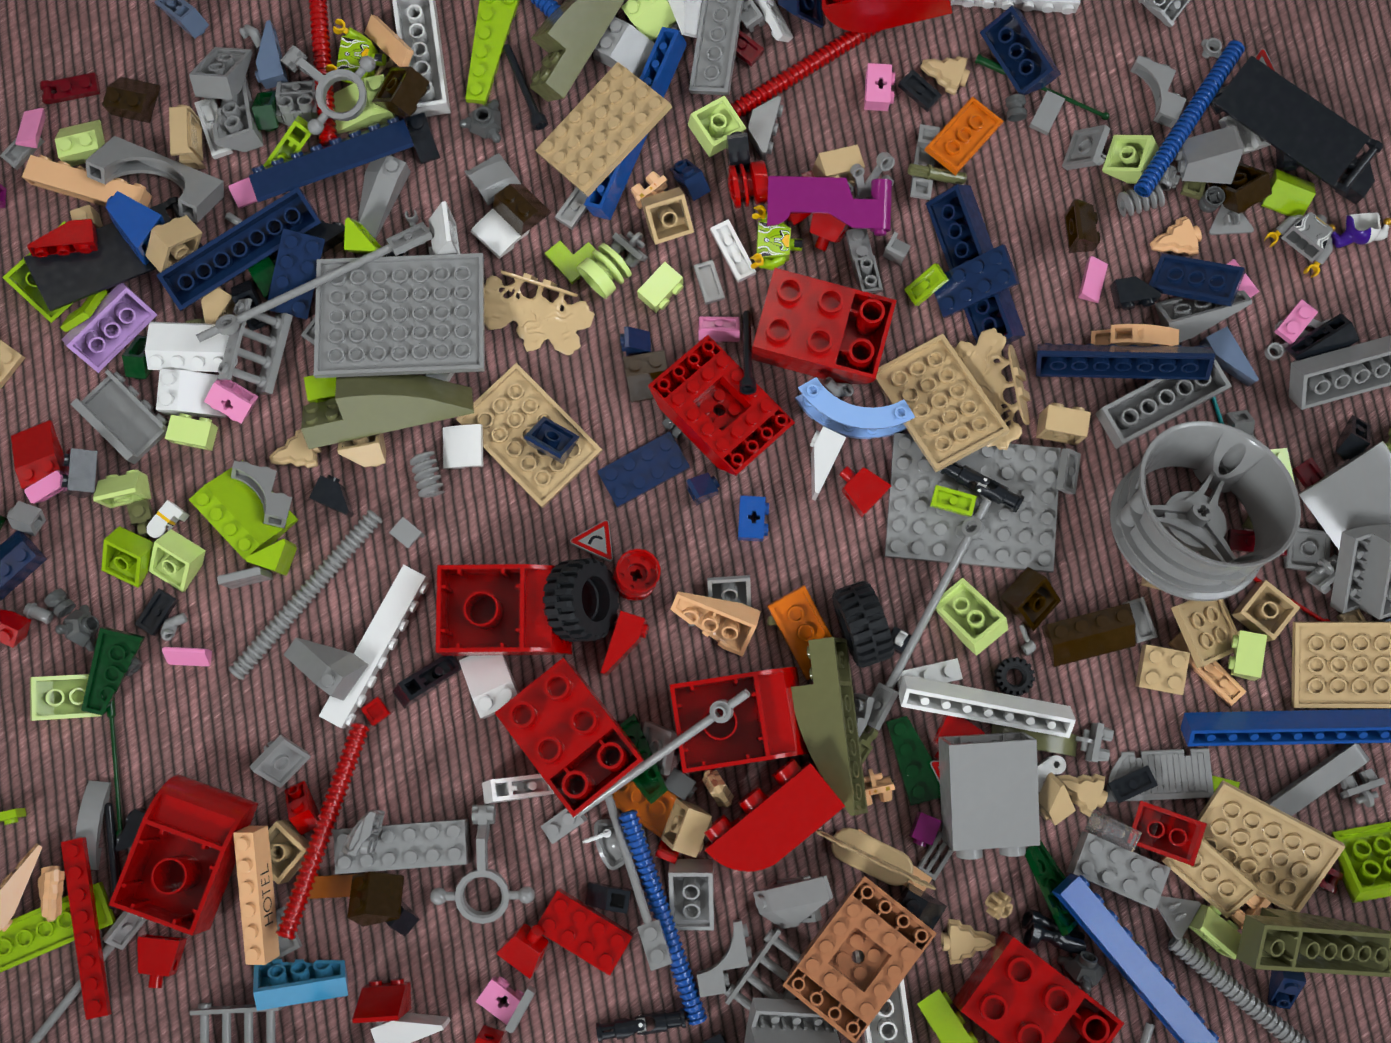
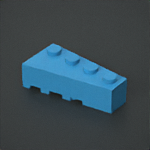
M274 959L266 965H254L253 994L257 1011L348 996L345 960H316L314 963H307L304 959H295V962H282V959Z

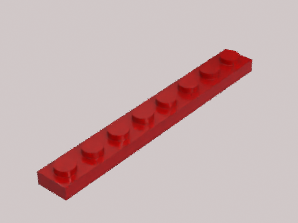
M86 837L61 842L85 1017L88 1020L110 1015L111 1008Z

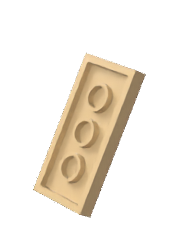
M1204 838L1202 839L1194 866L1166 856L1161 857V861L1165 865L1170 867L1173 872L1212 906L1217 908L1227 919L1260 891L1253 881Z

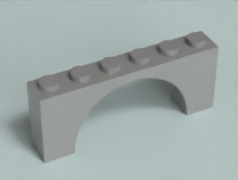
M117 136L112 137L85 160L87 177L105 185L115 178L136 173L154 174L170 179L183 190L182 195L178 198L179 216L187 215L196 223L224 198L223 180Z

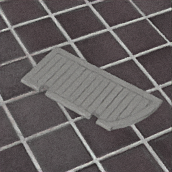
M1209 748L1190 749V756H1184V749L1141 751V758H1135L1134 751L1121 752V756L1113 766L1108 779V783L1148 765L1158 786L1125 801L1211 798L1214 794ZM1107 785L1108 797L1106 802H1116Z

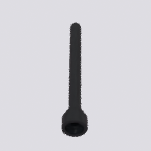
M505 44L503 49L532 114L530 121L532 127L536 131L542 130L548 126L546 116L539 112L511 46Z
M748 310L743 312L744 377L739 382L740 392L745 395H751L756 392V381L752 377L751 313Z
M106 803L104 813L112 891L114 892L120 877L118 851L115 850L117 838L113 804Z

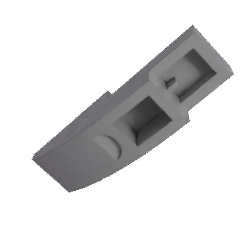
M867 229L847 230L846 238L850 251L849 257L859 290L868 293L883 292Z

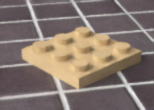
M1223 599L1216 601L1188 600L1171 608L1197 668L1204 667L1234 653L1235 648H1231L1233 635H1237V629Z

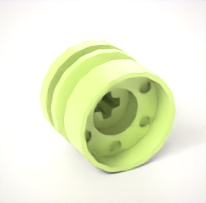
M602 243L598 247L599 251L594 250L592 252L596 262L586 258L577 266V270L596 293L607 299L616 290L612 280L623 284L624 278L628 279L632 273L624 259L607 244Z

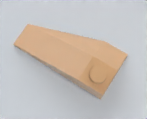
M679 591L670 609L689 624H694L700 628L702 634L706 637L710 636L718 642L717 645L722 649L742 657L757 627L761 613L760 610L742 603Z
M37 843L16 865V871L7 875L0 884V931L5 932L13 922L11 918L15 914L42 850V846Z

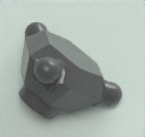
M493 99L487 105L483 104L468 114L469 117L460 121V126L468 128L469 132L485 139L491 138L494 143H499L501 141V136L499 135V130H501V113L498 111L499 102Z
M82 605L79 610L76 609L67 616L63 624L57 625L55 632L57 634H64L68 640L81 647L85 646L88 651L92 652L95 651L96 647L95 637L99 629V621L91 615V612H89L90 608L87 605Z
M1082 951L1074 957L1059 956L1057 958L1058 965L1064 967L1066 975L1075 985L1081 986V990L1085 993H1089L1091 988L1096 986L1106 973L1105 967L1097 963L1098 958L1088 951Z

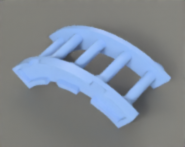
M817 377L798 387L801 395L795 397L801 409L811 419L836 433L855 439L888 437L894 435V433H900L906 430L903 423L915 418L904 399L884 407L855 406L831 394Z

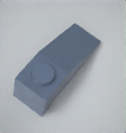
M185 0L154 1L162 11L195 39L202 35L209 26L195 7Z
M271 20L266 21L256 59L257 70L255 71V76L258 83H262L265 89L276 87L277 82L280 81L281 83L289 82L285 65L280 61L282 59V52L276 29Z
M1228 327L1207 336L1199 343L1200 346L1212 347L1215 352V359L1221 369L1249 387L1259 380Z

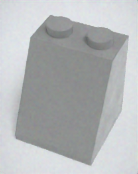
M1232 125L1187 138L1174 158L1178 163L1177 171L1180 172L1182 181L1232 184L1244 151L1237 126Z

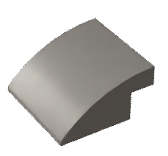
M1383 441L1328 472L1320 481L1304 489L1299 494L1338 550L1342 531L1364 526L1391 524V451Z
M1391 524L1371 525L1342 531L1330 607L1342 614L1361 609L1379 620L1391 616Z
M752 999L744 1043H840L837 1030L801 1000Z

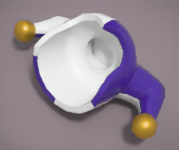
M1378 212L1346 215L1345 231L1341 235L1336 233L1335 225L1329 224L1333 229L1331 234L1332 242L1336 248H1342L1352 243L1364 245L1372 241H1382L1388 236L1391 218H1385L1383 220L1384 225L1381 228Z

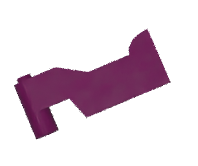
M768 176L767 226H776L785 222L790 213H828L851 228L870 229L871 232H874L875 236H885L887 232L891 231L892 180L874 179L871 181V199H853L847 178Z

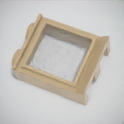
M177 105L176 107H170V154L172 156L179 155V162L194 169H206L205 165L201 162L203 161V134L199 117L190 106Z

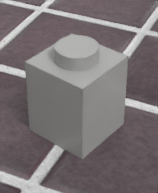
M18 501L9 510L7 519L13 529L32 536H36L46 521L42 509Z

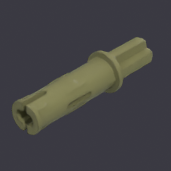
M911 163L907 170L909 175L946 183L964 185L967 179V174L964 172H959L955 176L948 169L935 168L931 164L923 166Z

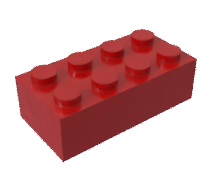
M561 888L556 891L537 924L543 928L544 936L609 976L634 935L628 929Z

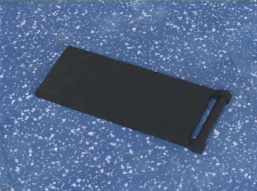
M1250 56L1214 103L1220 110L1331 186L1341 196H1346L1349 193V188L1375 154L1379 153L1384 147L1380 141L1372 139L1254 56ZM1365 144L1368 145L1369 150L1343 183L1337 182Z
M178 197L169 198L166 202L150 208L162 215L165 224L171 221L166 211L167 209H173L177 218L182 217L179 216ZM113 223L96 229L97 251L86 254L75 252L64 256L53 254L43 258L32 256V254L24 257L49 311H54L157 268L150 261L147 265L140 261Z

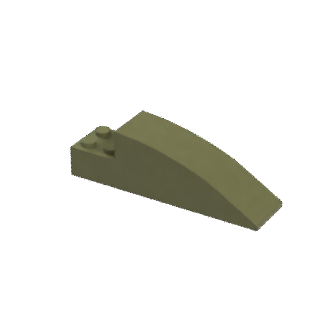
M567 0L542 23L531 38L548 54L543 58L541 62L543 65L540 70L533 74L531 78L532 83L529 87L547 102L564 99L624 0Z
M413 374L336 377L335 398L319 403L312 402L303 406L301 430L308 448L313 449L473 414V391L471 387Z
M829 637L808 640L807 655L811 659L809 673L813 684L791 687L794 712L801 734L819 773L845 805V809L850 816L868 813L847 639Z
M1262 908L1260 916L1245 915L1236 958L1250 967L1260 970L1391 977V931L1318 915Z

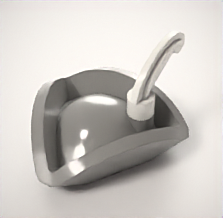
M611 819L597 820L594 824V836L586 838L582 842L589 843L595 840L599 855L604 864L610 870H617L625 862Z

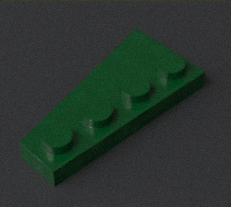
M107 627L99 629L81 711L102 716L107 712L145 636Z
M632 714L620 726L639 750L644 760H646L653 753L637 716ZM657 763L632 780L651 804L668 791Z
M905 716L886 721L909 805L912 806L940 798V784L930 765L932 758L909 718Z
M1040 840L1039 846H1026L1025 857L1062 936H1065L1077 926L1078 922L1052 892L1066 877Z

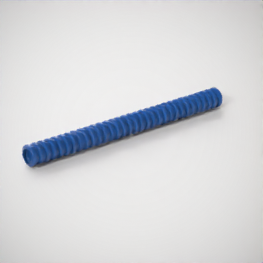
M1232 40L1227 44L1204 79V82H1202L1198 91L1162 143V146H1160L1135 184L1134 190L1138 195L1142 197H1149L1176 157V154H1178L1182 145L1212 102V99L1244 53L1245 47L1241 42Z
M630 810L620 814L619 820H622L621 826L625 828L623 832L627 834L625 838L629 840L627 844L631 846L630 852H633L634 864L638 866L636 870L640 872L639 879H642L641 885L645 887L643 891L647 893L645 897L649 899L647 903L651 905L652 917L660 920L673 964H670V970L674 972L672 976L676 978L674 982L678 985L679 997L683 999L681 1003L685 1005L683 1009L687 1012L689 1025H697L707 1019V1015L704 1014L705 1008L701 1007L703 1003L699 1001L701 997L697 994L696 982L692 980L694 976L690 974L692 970L688 968L689 962L685 960L687 956L683 954L685 950L681 948L682 942L679 941L680 935H677L678 929L674 927L676 923L672 921L674 917L670 915L671 909L667 907L669 903L665 901L667 897L663 895L665 891L661 889L660 876L656 874L658 870L654 869L656 865L654 862L652 863L653 856H650L651 850L647 848L649 844L645 842L647 838L643 836L642 824L638 822L640 820L636 816L638 812L637 810Z

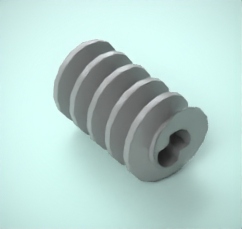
M1158 184L1149 197H1142L1133 189L1120 192L1117 197V206L1123 217L1126 216V211L1129 216H1133L1134 209L1137 214H1140L1142 208L1144 211H1149L1150 206L1152 209H1156L1157 203L1160 207L1165 205L1164 193Z
M434 451L417 454L410 460V465L414 466L412 472L416 474L414 480L418 482L416 488L420 490L418 496L422 498L435 497L445 492L438 490V488L443 486V483L436 482L441 478V475H434L439 470V467H432L437 462L436 459H430L435 454Z

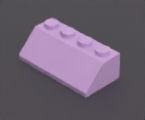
M121 283L104 297L89 319L71 329L62 338V341L71 351L99 373L157 314L129 287Z

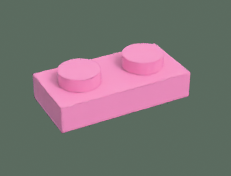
M1301 299L1274 332L1291 345L1316 316L1318 311Z

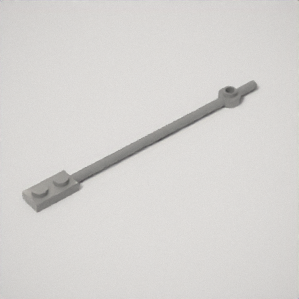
M421 222L387 238L388 244L237 316L227 314L220 317L216 321L215 326L196 334L199 342H202L219 333L222 335H232L238 330L239 324L390 252L397 256L418 245L424 244L426 241L433 239L431 232L424 222Z
M986 498L983 499L976 515L967 518L963 522L962 532L964 537L886 685L879 682L871 696L874 697V702L867 725L878 731L899 692L893 690L971 540L978 539L984 533L985 525L982 520L992 503Z
M744 689L729 701L719 699L714 702L710 707V714L640 763L577 816L572 817L565 808L540 827L550 842L554 844L588 820L584 815L586 812L713 722H727L732 718L734 708L751 696L750 692ZM718 708L723 710L722 716L718 714Z
M610 795L605 799L644 923V925L637 927L650 970L654 971L673 964L660 920L652 921L627 839L621 826V820H619L613 795Z
M123 911L103 937L104 942L107 943L102 950L104 961L115 947L123 950L147 919ZM80 978L28 1043L41 1042L82 990Z

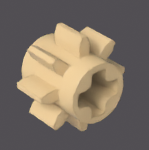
M999 890L998 894L992 892L985 901L986 906L989 907L986 912L997 920L1000 917L1007 918L1013 910V905L1010 903L1012 898Z

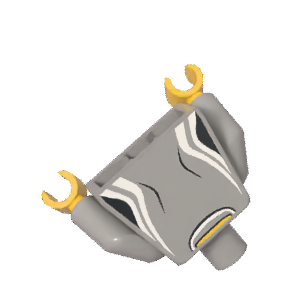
M1309 212L1305 216H1289L1276 228L1275 232L1268 233L1264 241L1268 237H1272L1274 242L1269 246L1272 247L1279 240V236L1282 235L1281 239L1311 262L1315 261L1312 265L1305 267L1303 271L1306 274L1312 268L1314 272L1310 277L1312 278L1319 274L1320 264L1323 265L1333 251L1331 238L1333 229L1326 224L1327 219L1324 215L1316 216L1314 213Z

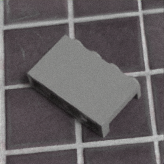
M107 369L105 373L108 376L82 401L76 398L71 405L127 461L136 464L166 435L168 428L166 423L168 421L160 413L156 415L152 411L154 407L147 400L144 399L142 401L138 397L140 393L133 386L130 385L128 387L124 383L126 379L117 371L113 373Z

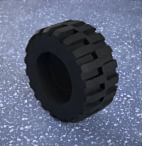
M594 558L562 561L547 576V584L543 588L545 592L543 597V603H545L544 614L548 617L547 622L550 627H553V632L561 639L569 642L596 641L604 638L614 627V622L618 617L619 591L616 589L617 583L612 578V572L607 569L605 564Z
M860 581L835 590L832 594L835 614L842 635L847 639L849 652L856 665L865 668L890 659L894 655L893 639L883 608L871 584L866 581Z

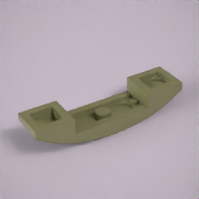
M996 724L991 726V734L1025 732L1037 740L1038 751L1076 756L1077 741L1075 740L1078 735L1071 734L1070 738Z

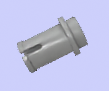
M28 603L23 610L26 618H34L45 624H49L54 617L53 611L37 606V603Z

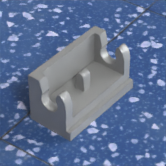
M744 0L741 21L750 32H753L757 24L762 27L766 23L754 1Z

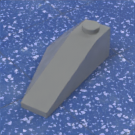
M246 76L241 91L233 100L224 101L222 99L221 107L217 109V122L213 124L215 144L241 152H247L264 146L261 130H258L252 110L253 101Z
M391 155L370 162L364 176L358 222L367 229L375 240L411 173L406 162Z
M1242 290L1237 292L1232 306L1194 299L1183 300V297L1155 303V308L1161 326L1179 329L1180 343L1195 337L1251 305L1252 299Z
M297 637L284 653V656L328 695L343 701L368 667V664L354 653Z
M827 875L773 884L753 892L759 914L782 929L799 926L813 912L833 899Z

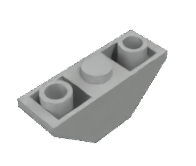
M780 96L769 100L752 111L747 134L761 160H766L767 154L772 153L774 142H771L772 135L776 136L779 124L776 123L777 117L781 118L784 105H781Z

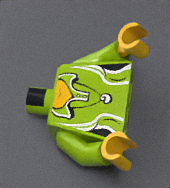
M336 19L335 23L342 28L339 29L333 26L334 33L338 35L344 33L345 36L341 37L337 66L329 64L326 66V71L346 69L355 73L360 67V59L367 55L374 58L376 66L386 65V55L378 53L370 39L350 27L346 28L345 22L342 19ZM375 69L371 72H366L361 79L374 76ZM341 80L342 82L353 84L351 81Z
M758 205L754 207L758 213L752 214L753 219L760 218L761 221H758L756 254L750 257V259L755 260V263L751 264V268L755 269L759 266V268L774 270V268H778L789 261L790 251H802V239L791 238V228L784 222L776 226H767L766 209L763 205Z

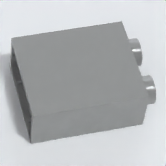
M1025 732L938 737L942 840L952 851H956V857L966 860L980 859L983 857V849L999 848L1000 855L1018 857L1026 854V846H1039L1037 740Z

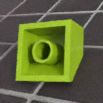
M119 526L104 539L101 570L139 588L149 570L154 542Z

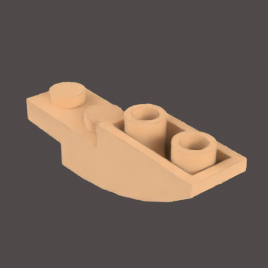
M1148 324L1111 325V329L1091 331V344L1179 345V329Z

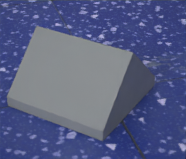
M750 575L707 578L708 597L738 602L751 607Z

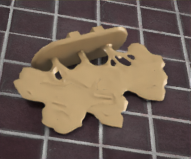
M501 270V274L515 280L514 284L504 286L502 280L497 276L492 275L487 278L484 285V323L488 330L502 329L512 321L517 322L516 332L524 340L523 345L527 352L541 348L546 339L550 340L555 350L565 355H571L581 347L580 338L576 331L589 328L595 314L590 311L586 301L567 304L564 300L565 295L577 297L578 294L558 288L557 284L546 279L543 280V283L538 282V278L524 273L522 277ZM524 282L538 286L534 298H526L522 295L520 287ZM504 288V291L500 293L499 289ZM546 288L559 292V297L553 303L549 302L542 296L543 289ZM513 289L515 290L514 294H513L511 297H509V298H504V297H503V295H504L508 290H509L510 292H512ZM517 293L520 294V298H519V299L516 298V294H517ZM561 305L564 306V311L562 312L560 311Z
M995 328L981 332L975 346L970 342L960 341L954 350L1001 416L1003 412L1011 410V412H1008L1010 416L1004 420L1005 423L1011 420V425L1008 426L1010 429L1009 434L986 445V447L996 446L999 450H1007L1010 442L1019 439L1022 434V428L1013 421L1014 414L1019 410L1024 424L1029 425L1027 401L1031 400L1029 392L1023 386V381H1027L1026 375L1020 369L1013 345H1009V359H1005L1002 356V349L1006 344V337L1001 333H997ZM994 359H999L1000 362L994 363ZM1007 365H1010L1013 381L1010 382L1006 381V378L1001 374V370ZM1014 386L1017 403L1011 405L1004 400L1003 391ZM1006 404L1007 407L1003 409L1001 405Z
M842 828L834 836L821 830H816L818 835L832 841V852L840 861L889 885L900 886L911 879L926 888L936 890L927 881L912 875L913 863L904 852L853 828Z

